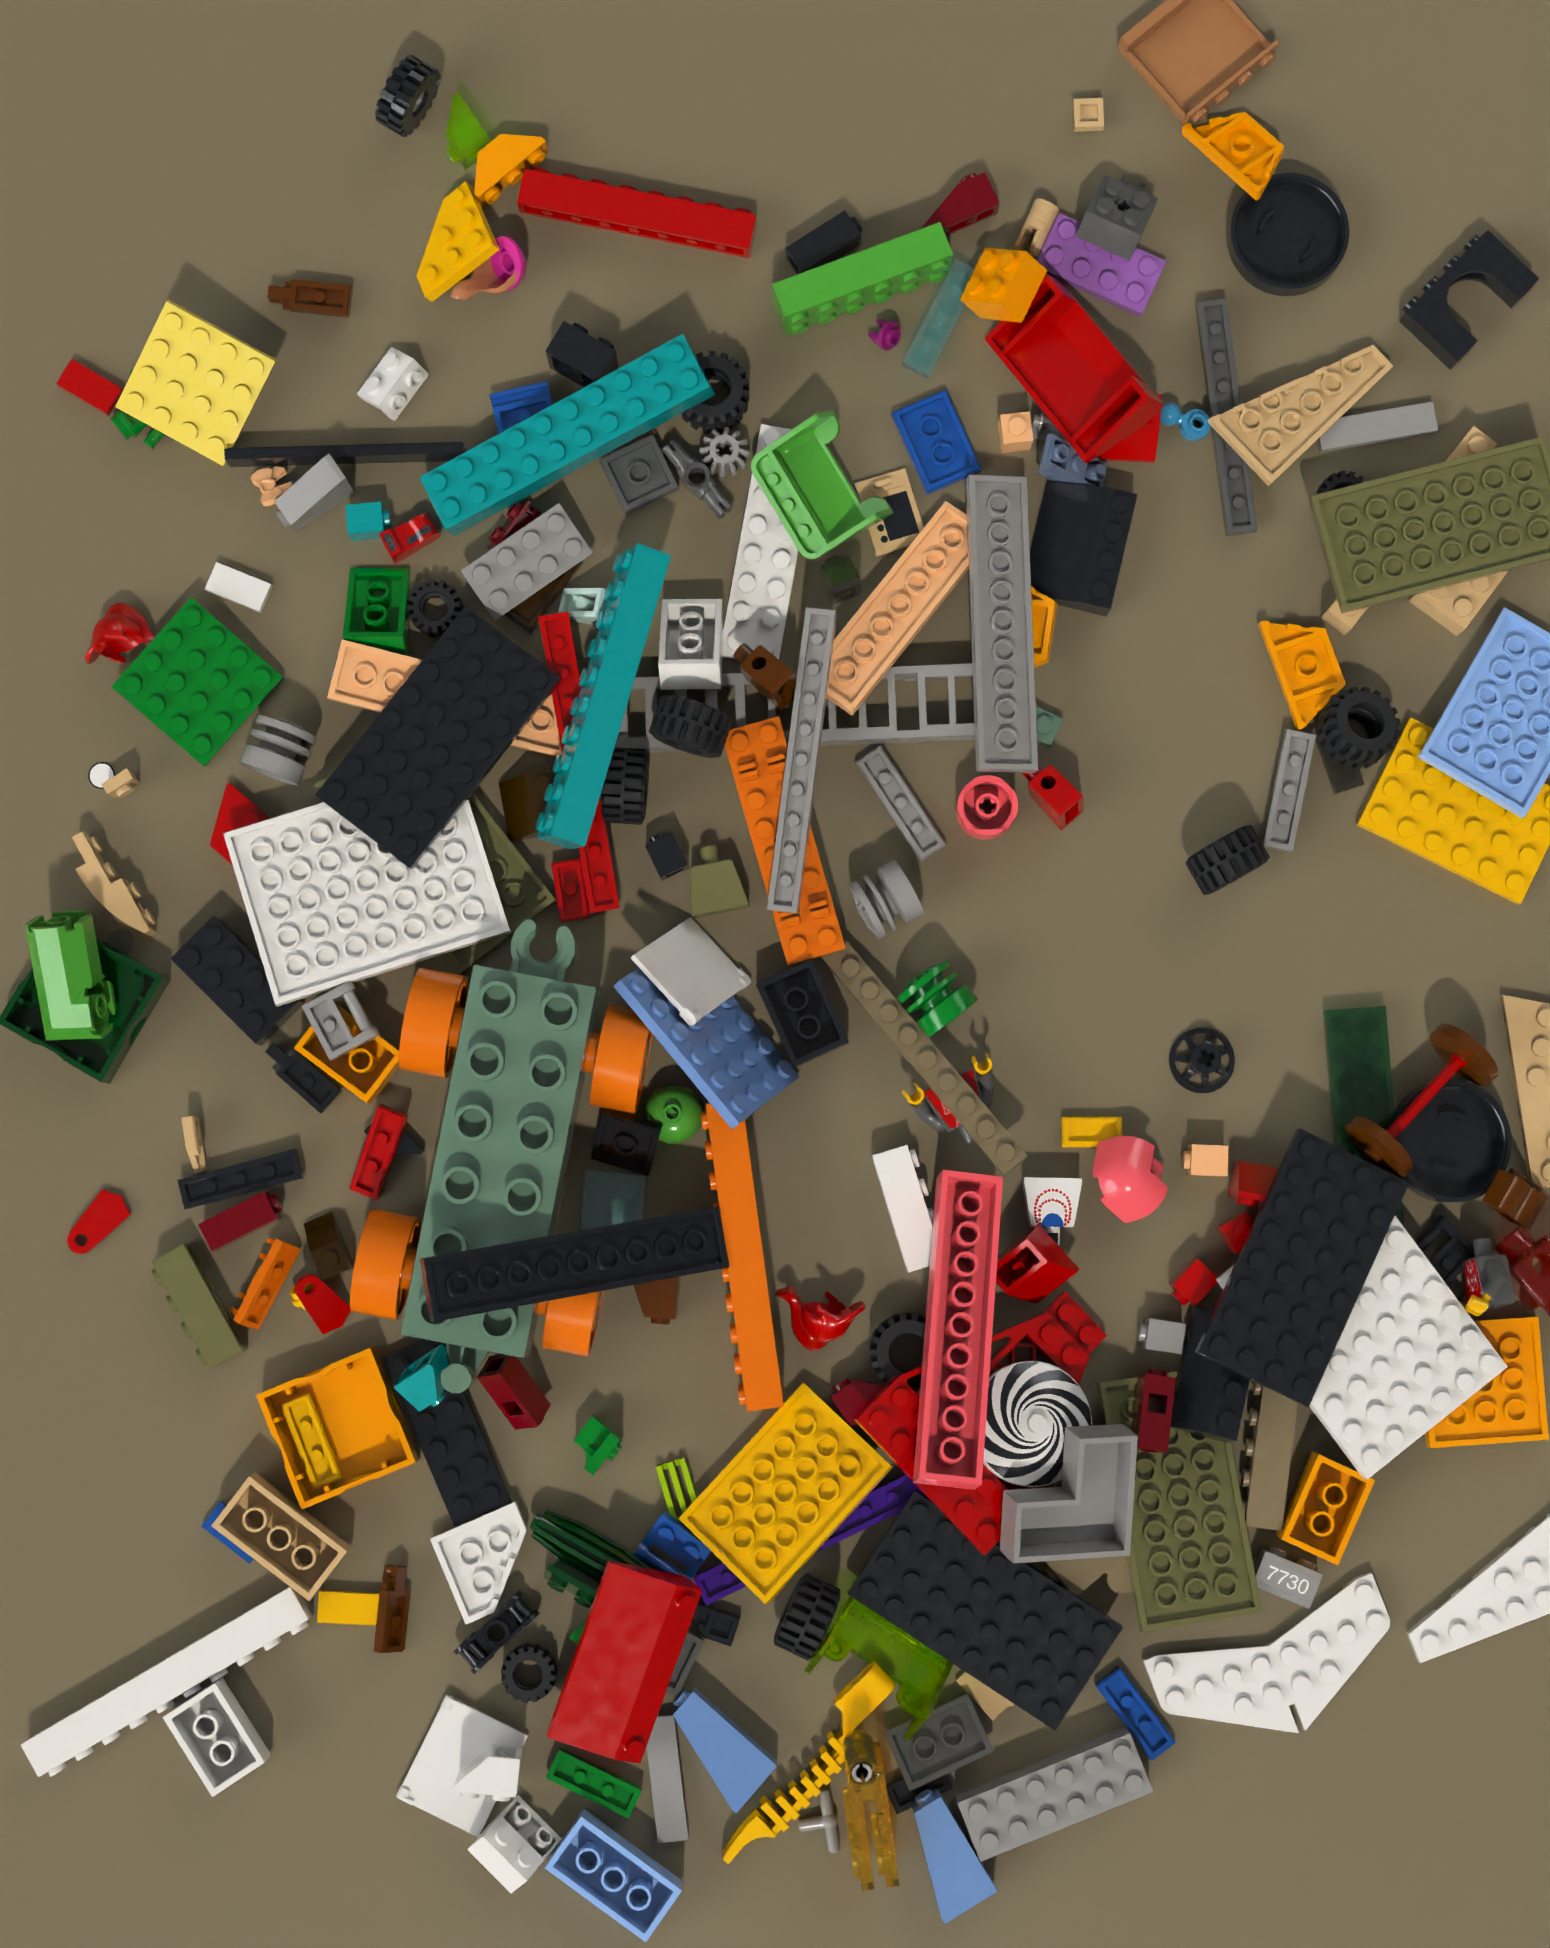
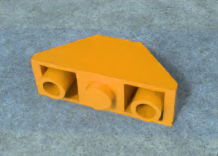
M499 134L478 152L474 194L481 207L487 203H494L500 197L501 191L509 184L512 186L518 183L523 177L524 168L536 167L543 162L548 153L547 144L543 137Z

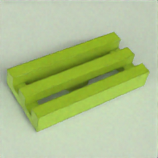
M685 1457L655 1466L669 1514L679 1520V1517L676 1515L663 1470L669 1469L683 1514L687 1510V1506L675 1470L676 1466H681L691 1502L693 1503L697 1499Z

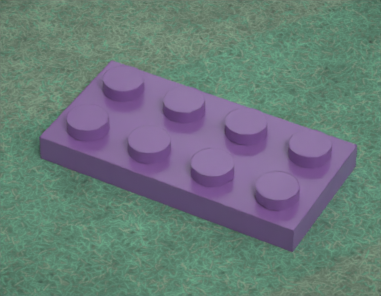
M1059 213L1037 259L1047 270L1046 274L1141 317L1166 261L1138 248L1135 249L1130 261L1076 237L1081 222Z

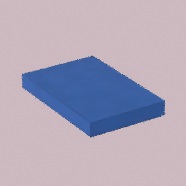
M946 390L891 413L926 495L964 480L968 475H975L981 472L982 469Z

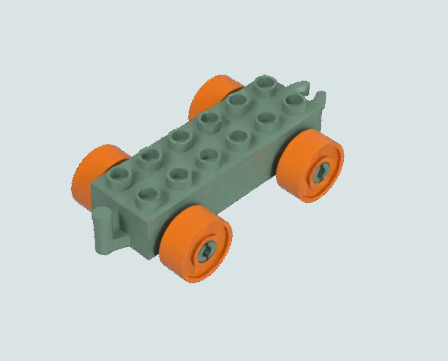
M527 919L515 930L511 940L510 954L512 956L510 971L474 965L468 991L467 976L420 967L414 977L407 1000L399 1046L400 1069L443 1078L449 1076L452 1067L453 1072L421 1233L419 1217L379 1209H372L369 1212L361 1234L353 1269L350 1309L351 1312L399 1320L406 1305L400 1335L446 1343L450 1365L442 1370L441 1383L451 1393H461L476 1381L478 1369L489 1352L520 1358L529 1356L532 1350L538 1315L546 1316L542 1347L545 1349L589 1357L596 1334L604 1291L430 1322L420 1264L421 1258L554 1235L585 1072L593 1074L590 1092L591 1106L633 1114L637 1113L645 1082L653 1034L631 1007L612 1003L608 1005L601 1033L593 1032L601 993L596 987L567 982L568 972L572 968L576 957V941L572 931L567 926L558 928L555 939L558 951L556 956L548 962H538L530 954V944L536 937L538 927L533 920Z

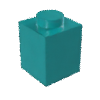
M381 501L345 505L347 530L352 541L379 539L380 533L387 530V528H392L390 510H385Z

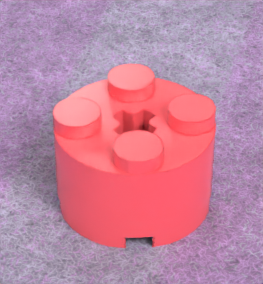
M983 775L976 777L965 785L957 799L956 818L964 833L981 840L995 839L1007 832L1014 822L1018 812L1017 795L1004 780L997 776ZM984 801L988 802L989 807H994L989 814H985L984 810L979 808L982 807Z

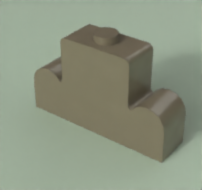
M1062 1481L1055 1487H1061ZM1127 1556L1045 1561L1048 1564L1044 1568L1047 1574L1056 1582L1061 1580L1077 1596L1102 1575H1104L1106 1584L1115 1593L1127 1594L1132 1591Z

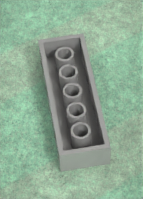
M1125 1726L956 1794L955 1797L979 1860L982 1862L1153 1792V1789L1131 1734Z

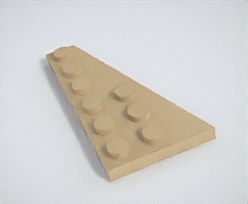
M1371 345L1327 367L1324 366L1315 370L1307 376L1300 377L1266 392L1258 398L1235 406L1222 414L1215 415L1209 418L1207 422L1269 486L1376 384L1393 365L1374 345Z
M1501 995V1005L1504 1008L1506 1021L1504 1023L1505 1031L1508 1034L1510 1047L1509 1057L1516 1101L1518 1100L1519 1121L1524 1136V1153L1528 1179L1540 1187L1550 1188V1004Z

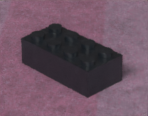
M215 916L170 958L257 1045L262 1046L304 1004L300 999L277 1007L274 1003L262 960L221 919Z

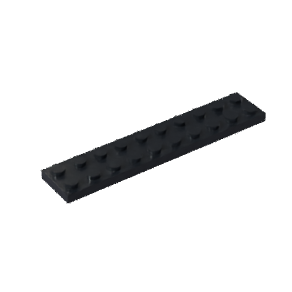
M719 1206L420 1259L430 1322L729 1267Z

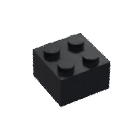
M563 321L545 351L550 369L583 388L619 369L616 350L613 349L614 345L602 337H599L598 340L588 335L586 328L575 322L571 325Z

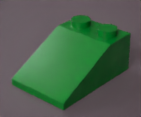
M350 568L343 640L407 656L409 642V613L407 611V605H409L408 597L410 595L409 568Z

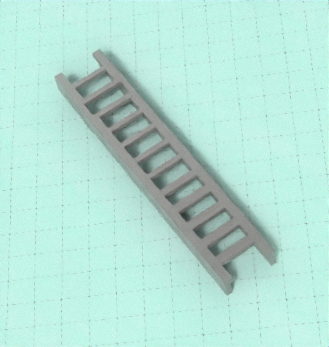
M972 663L891 667L881 679L887 680L888 727H867L865 699L858 708L859 728L837 729L836 704L828 700L829 729H822L820 746L975 740V723L956 724L954 677H973ZM743 673L722 674L721 687L735 686L736 728L746 726L745 686L753 685L745 679ZM659 676L635 677L631 691L645 690L646 736L629 737L627 704L615 747L646 749L647 753L684 752L658 741L649 733L658 706L657 690H661ZM947 678L949 724L927 725L925 679ZM917 679L919 730L897 731L895 680L916 682ZM687 689L675 690V695L687 698ZM705 689V704L718 710L717 689ZM768 700V719L776 717V706ZM783 731L788 746L790 731Z

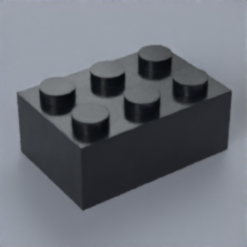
M812 959L756 984V988L793 1069L849 1043Z

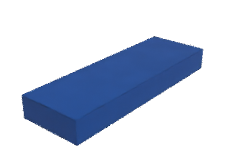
M1117 1666L1095 1683V1686L1151 1761L1176 1743L1120 1666Z

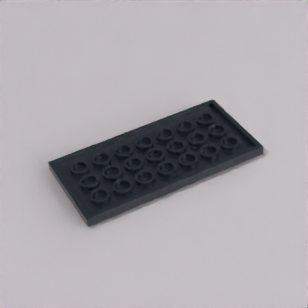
M465 606L315 796L412 870L562 680Z
M1301 1128L1296 1129L1195 1353L1304 1407H1309L1409 1182Z
M916 1489L913 1490L847 1591L849 1596L1055 1731L1123 1629L1122 1624L1029 1563H1012L1000 1551V1544L996 1543L986 1555H982L934 1503Z

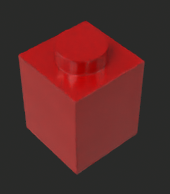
M1241 1211L1216 1226V1229L1230 1252L1237 1254L1242 1250L1254 1222L1247 1211Z
M1193 1258L1169 1283L1174 1289L1171 1294L1184 1306L1187 1303L1196 1306L1218 1283L1216 1281L1218 1277L1198 1258Z

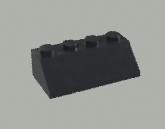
M1194 1307L1174 1393L1171 1428L1223 1443L1237 1441L1250 1379L1195 1353L1214 1310Z

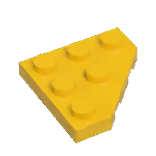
M466 181L443 199L416 275L425 298L431 302L435 301L500 250L482 207L475 197L474 189Z

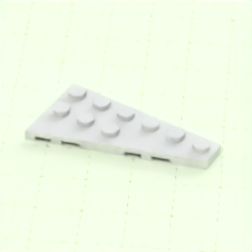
M1550 1513L1538 1525L1524 1533L1525 1535L1514 1545L1506 1548L1472 1577L1473 1579L1464 1587L1457 1589L1451 1594V1597L1440 1607L1432 1610L1406 1632L1419 1663L1550 1614Z

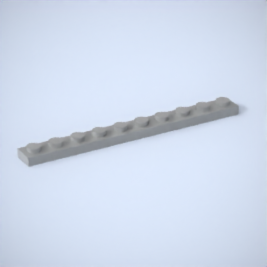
M808 607L805 609L767 910L799 914L837 620L836 610Z

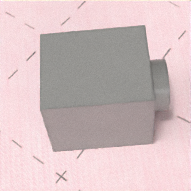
M1146 1317L1145 1323H1140L1138 1341L1142 1342L1141 1347L1144 1349L1182 1355L1186 1324Z

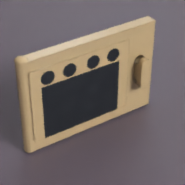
M903 468L854 483L857 496L861 502L871 497H881L888 502L894 512L884 520L868 528L875 556L878 557L909 547L923 530L924 526L906 469Z

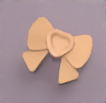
M275 466L273 470L271 468H262L251 475L250 479L253 485L259 487L262 493L261 502L263 506L276 504L274 501L293 485L292 482L279 486L276 481L287 474L285 468Z

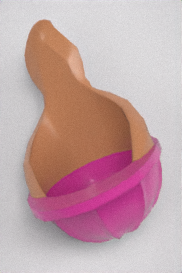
M506 235L496 237L495 240L500 250L473 270L472 276L469 279L458 282L450 294L451 298L467 300L481 291L499 294L515 289L526 274L527 261L523 250L518 247L512 238Z

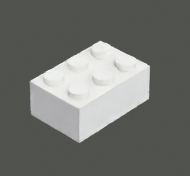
M662 599L658 659L661 690L721 689L724 629L722 599Z
M223 1677L163 1717L212 1797L265 1763L271 1756V1753Z

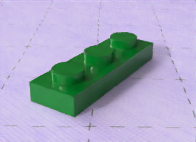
M559 1748L546 1775V1779L629 1819L643 1789L562 1748Z

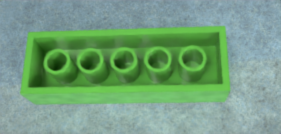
M941 222L773 283L772 304L784 335L789 333L798 335L809 329L808 326L816 323L825 325L831 323L836 319V316L847 312L848 315L860 312L864 309L865 305L870 303L882 304L889 301L892 295L900 292L909 294L919 289V285L927 282L936 284L945 280L947 275L950 274L953 253Z

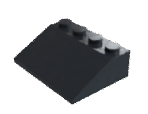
M1047 481L1030 551L1031 586L1054 600L1060 606L1107 617L1111 610L1138 494L1109 487Z

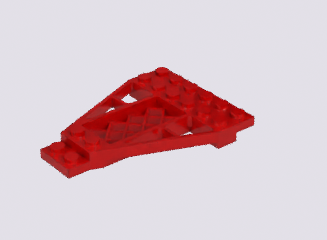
M1066 1291L1061 1292L1042 1313L992 1335V1342L1004 1337L1009 1338L991 1356L989 1377L994 1373V1368L1007 1366L997 1364L1008 1353L1009 1365L1015 1363V1347H1030V1361H1036L1037 1351L1048 1364L1066 1372L1079 1385L1090 1358L1089 1354L1107 1335ZM1024 1337L1028 1343L1019 1342ZM922 1365L894 1376L873 1397L874 1400L854 1419L912 1481L914 1475L919 1396L907 1384V1380L920 1374ZM984 1464L982 1485L975 1490L915 1483L982 1555H986L1000 1540L1003 1490L1008 1489ZM1027 1486L1026 1489H1033V1488H1037V1487H1028V1486Z

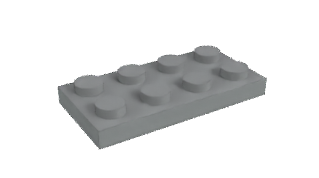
M557 503L461 569L460 572L495 621L593 552L560 503Z

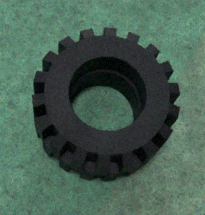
M709 351V356L704 357L702 352L698 353L696 357L707 379L723 382L729 388L730 394L724 402L718 405L709 406L703 403L695 405L681 413L682 419L686 423L689 421L691 427L695 430L701 427L703 433L709 434L710 429H717L719 433H722V428L729 427V430L734 427L733 423L735 421L739 423L743 419V412H747L749 381L746 378L744 368H739L738 361L735 358H732L730 361L728 354L722 352L719 357L715 355V351Z
M1352 687L1348 691L1344 690L1319 715L1316 732L1320 733V735L1317 737L1318 744L1324 745L1322 751L1325 755L1329 753L1332 756L1330 760L1333 763L1339 761L1341 762V767L1346 769L1351 765L1353 770H1360L1362 767L1366 769L1374 763L1376 764L1397 743L1396 739L1400 736V730L1397 728L1401 725L1400 719L1395 718L1398 712L1395 707H1390L1389 703L1391 701L1387 697L1385 699L1380 697L1381 693L1375 690L1371 693L1368 687H1362L1360 690L1358 687ZM1348 718L1357 720L1365 727L1368 739L1362 738L1352 731Z
M664 695L660 697L649 733L658 741L678 750L701 757L718 758L722 754L733 722L723 712L701 702L676 695Z
M614 747L601 791V814L605 823L636 825L643 823L646 815L649 779V756L646 749Z
M1252 825L1238 828L1188 858L1185 864L1202 894L1208 895L1265 864L1270 856Z
M913 1313L895 1314L882 1321L880 1326L875 1329L870 1340L869 1356L876 1374L886 1384L894 1376L909 1371L897 1367L892 1362L890 1346L893 1340L901 1334L911 1333L920 1337L924 1342L926 1319L924 1316ZM921 1373L907 1380V1384L914 1391L920 1388Z
M808 1573L803 1575L794 1588L774 1634V1645L807 1661L810 1660L818 1651L833 1620L841 1598V1590Z

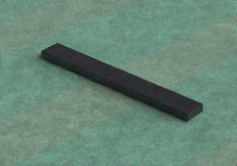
M462 442L224 449L225 461L230 467L315 465L327 454H330L336 464L450 461L467 452Z

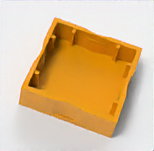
M376 1346L256 1395L271 1435L281 1449L285 1470L301 1510L420 1460ZM311 1392L343 1475L342 1479L315 1490L311 1486L280 1405Z

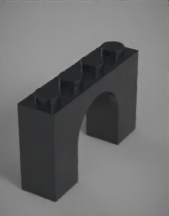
M1489 230L1481 237L1474 235L1463 247L1466 252L1460 258L1457 255L1453 256L1443 267L1446 272L1440 278L1436 275L1431 278L1422 288L1425 293L1419 299L1414 296L1402 308L1405 314L1399 322L1450 370L1473 348L1478 340L1452 316L1447 303L1449 288L1465 280L1478 281L1488 286L1512 309L1539 280Z

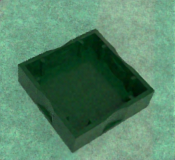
M96 937L101 969L105 975V978L102 980L110 981L113 984L116 1002L115 1015H109L108 1023H114L113 1030L102 1039L46 1040L33 967L27 977L18 985L0 1015V1024L28 1041L51 1050L60 1056L63 1061L94 1079L110 1084L171 979Z

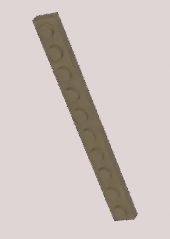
M843 937L846 949L820 956V958L1001 1174L1006 1176L1028 1158V1155Z

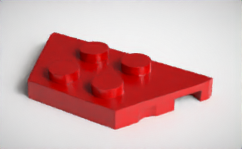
M228 783L225 787L210 846L232 865L223 833L271 818L231 783Z

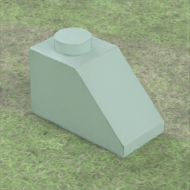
M563 588L558 613L568 611L571 621L596 625L599 613L605 610L607 600L604 599L606 589Z

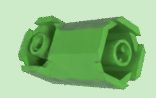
M83 910L54 912L52 913V918L44 921L43 915L34 917L25 924L46 1040L104 1038L113 1030L114 1023H108L109 1015H115L116 1002L113 984L110 981L102 980L105 978V975L101 969L92 914L88 913L86 915V912Z

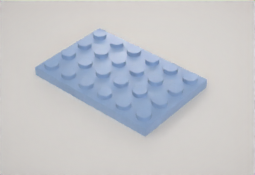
M1504 607L1420 751L1418 758L1520 818H1524L1550 774V633Z

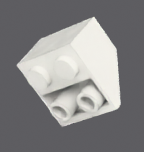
M492 1744L458 1773L454 1792H461L460 1796L464 1798H479V1794L492 1795L491 1799L496 1801H510V1797L516 1798L520 1785L523 1747Z
M517 1795L482 1831L467 1850L510 1893H513L528 1881L562 1838Z

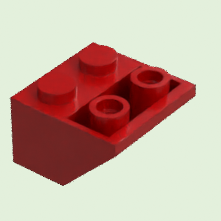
M1234 1161L1228 1197L1236 1198L1235 1204L1259 1207V1203H1263L1278 1168Z
M1037 1224L998 1256L996 1283L1007 1295L1037 1304L1077 1273L1079 1267L1048 1233Z

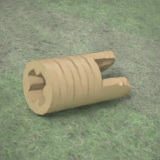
M1035 199L1014 244V250L1024 251L1031 236L1034 235L1029 249L1030 255L1039 256L1059 212L1058 207L1044 199Z

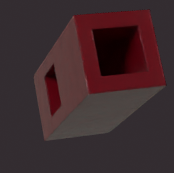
M263 1191L199 1223L198 1226L211 1252L218 1251L282 1219L280 1211L283 1208L276 1194L271 1195L269 1191Z
M504 1354L489 1356L477 1379L515 1430L538 1427L543 1422L544 1416L551 1405L517 1357Z
M1148 1369V1374L1138 1375L1132 1431L1138 1435L1137 1450L1159 1454L1168 1453L1176 1378L1166 1377L1167 1371Z

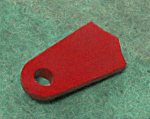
M104 1189L100 1191L68 1234L67 1244L73 1252L77 1254L90 1252L131 1215L123 1196L110 1193ZM82 1234L87 1237V1243L84 1246H80L77 1243L78 1236Z
M314 1274L304 1275L297 1281L295 1293L320 1332L324 1335L332 1330L341 1328L351 1312L350 1306ZM311 1283V1287L304 1291V1287Z

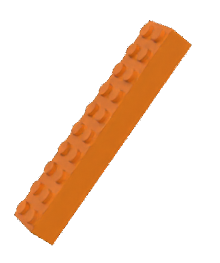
M709 1103L706 1104V1111H701L703 1130H709L710 1141L705 1142L707 1160H713L714 1172H709L711 1191L717 1190L719 1201L713 1203V1207L719 1206L729 1267L722 1269L723 1282L730 1283L731 1293L725 1294L727 1312H733L735 1323L730 1324L729 1328L732 1344L738 1343L739 1354H734L733 1356L735 1373L742 1374L743 1384L738 1385L740 1405L746 1404L747 1412L784 1407L746 1121L744 1120L731 1129Z

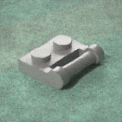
M348 981L301 1006L331 1061L380 1035L376 1026L372 1027L354 993L356 988L352 981ZM341 997L344 998L362 1032L355 1037L335 1000Z

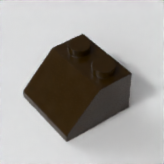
M553 768L525 773L499 783L508 838L511 842L537 837L539 831L535 829L536 822L540 813L545 812L547 801H544L545 792L550 783L553 784L556 775L553 772Z

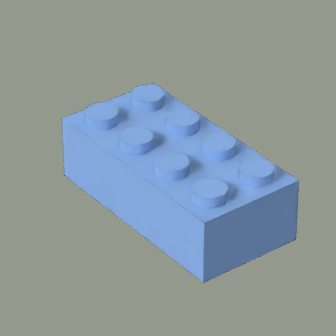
M585 1809L581 1811L545 1865L546 1870L644 1942H647L683 1890L684 1881Z

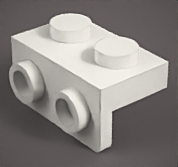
M391 347L365 381L357 395L363 401L380 409L386 416L395 421L426 380L428 373L414 358Z

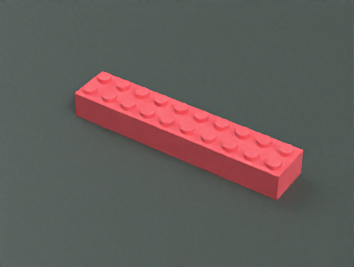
M942 1170L936 1178L913 1483L972 1490L982 1485L1003 1177Z

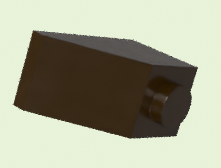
M333 1212L304 1223L309 1250L321 1280L330 1279L354 1268V1263Z

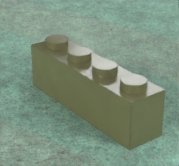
M190 1243L182 1244L151 1262L154 1266L152 1274L156 1282L160 1286L164 1284L169 1294L166 1297L167 1302L174 1312L178 1311L184 1321L181 1323V1327L189 1339L193 1338L197 1344L196 1354L204 1366L208 1364L210 1369L215 1368L248 1349Z

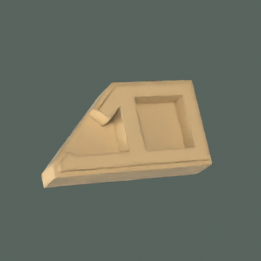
M196 1116L182 1117L185 1146L194 1173L206 1172L207 1166L200 1118Z

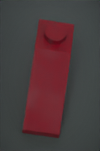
M983 172L979 175L972 173L963 177L922 228L941 222L944 233L948 236L998 214L1000 203L986 173Z

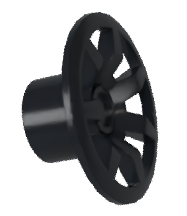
M1195 1028L1183 1033L1174 1042L1170 1050L1169 1066L1175 1080L1185 1089L1195 1093H1210L1220 1089L1228 1082L1234 1071L1235 1056L1230 1043L1219 1032L1208 1028ZM1194 1034H1207L1203 1044L1198 1046L1189 1038V1036ZM1212 1036L1220 1040L1226 1049L1218 1050L1217 1047L1212 1045ZM1184 1040L1190 1050L1189 1055L1175 1056L1178 1046ZM1228 1053L1229 1066L1226 1072L1220 1067L1221 1056ZM1175 1061L1188 1063L1190 1066L1183 1078L1180 1077L1176 1070ZM1215 1072L1224 1076L1218 1084L1209 1087L1210 1073ZM1194 1074H1199L1204 1088L1194 1087L1186 1081Z

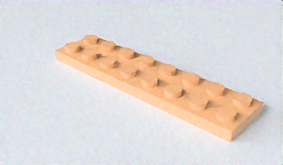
M945 501L834 639L827 699L853 716L968 571L967 514Z
M342 639L327 699L381 713L422 660ZM552 693L510 746L557 757L558 754L562 755Z

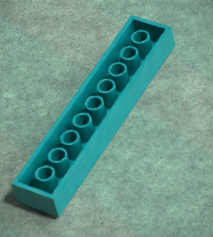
M681 334L419 478L445 530L455 536L716 394L689 341Z
M637 543L621 554H618L615 558L612 570L616 574L613 583L609 582L606 588L604 599L607 600L605 610L599 613L595 625L599 631L596 640L593 639L587 651V657H590L588 668H584L581 672L578 685L582 686L579 698H574L570 708V714L573 715L571 725L566 726L562 735L561 743L565 744L562 755L558 754L553 765V772L556 773L554 782L548 785L545 792L544 801H547L544 813H540L536 822L535 829L539 831L537 839L568 849L580 848L586 845L671 555Z

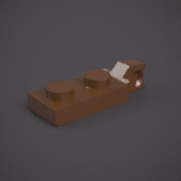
M292 279L291 282H285V287L269 285L267 298L270 303L283 304L282 308L290 310V312L349 318L352 287L342 284Z
M389 1564L384 1567L383 1582L381 1583L374 1652L391 1653L403 1652L405 1650L411 1590L407 1589L405 1581L407 1568L405 1566Z

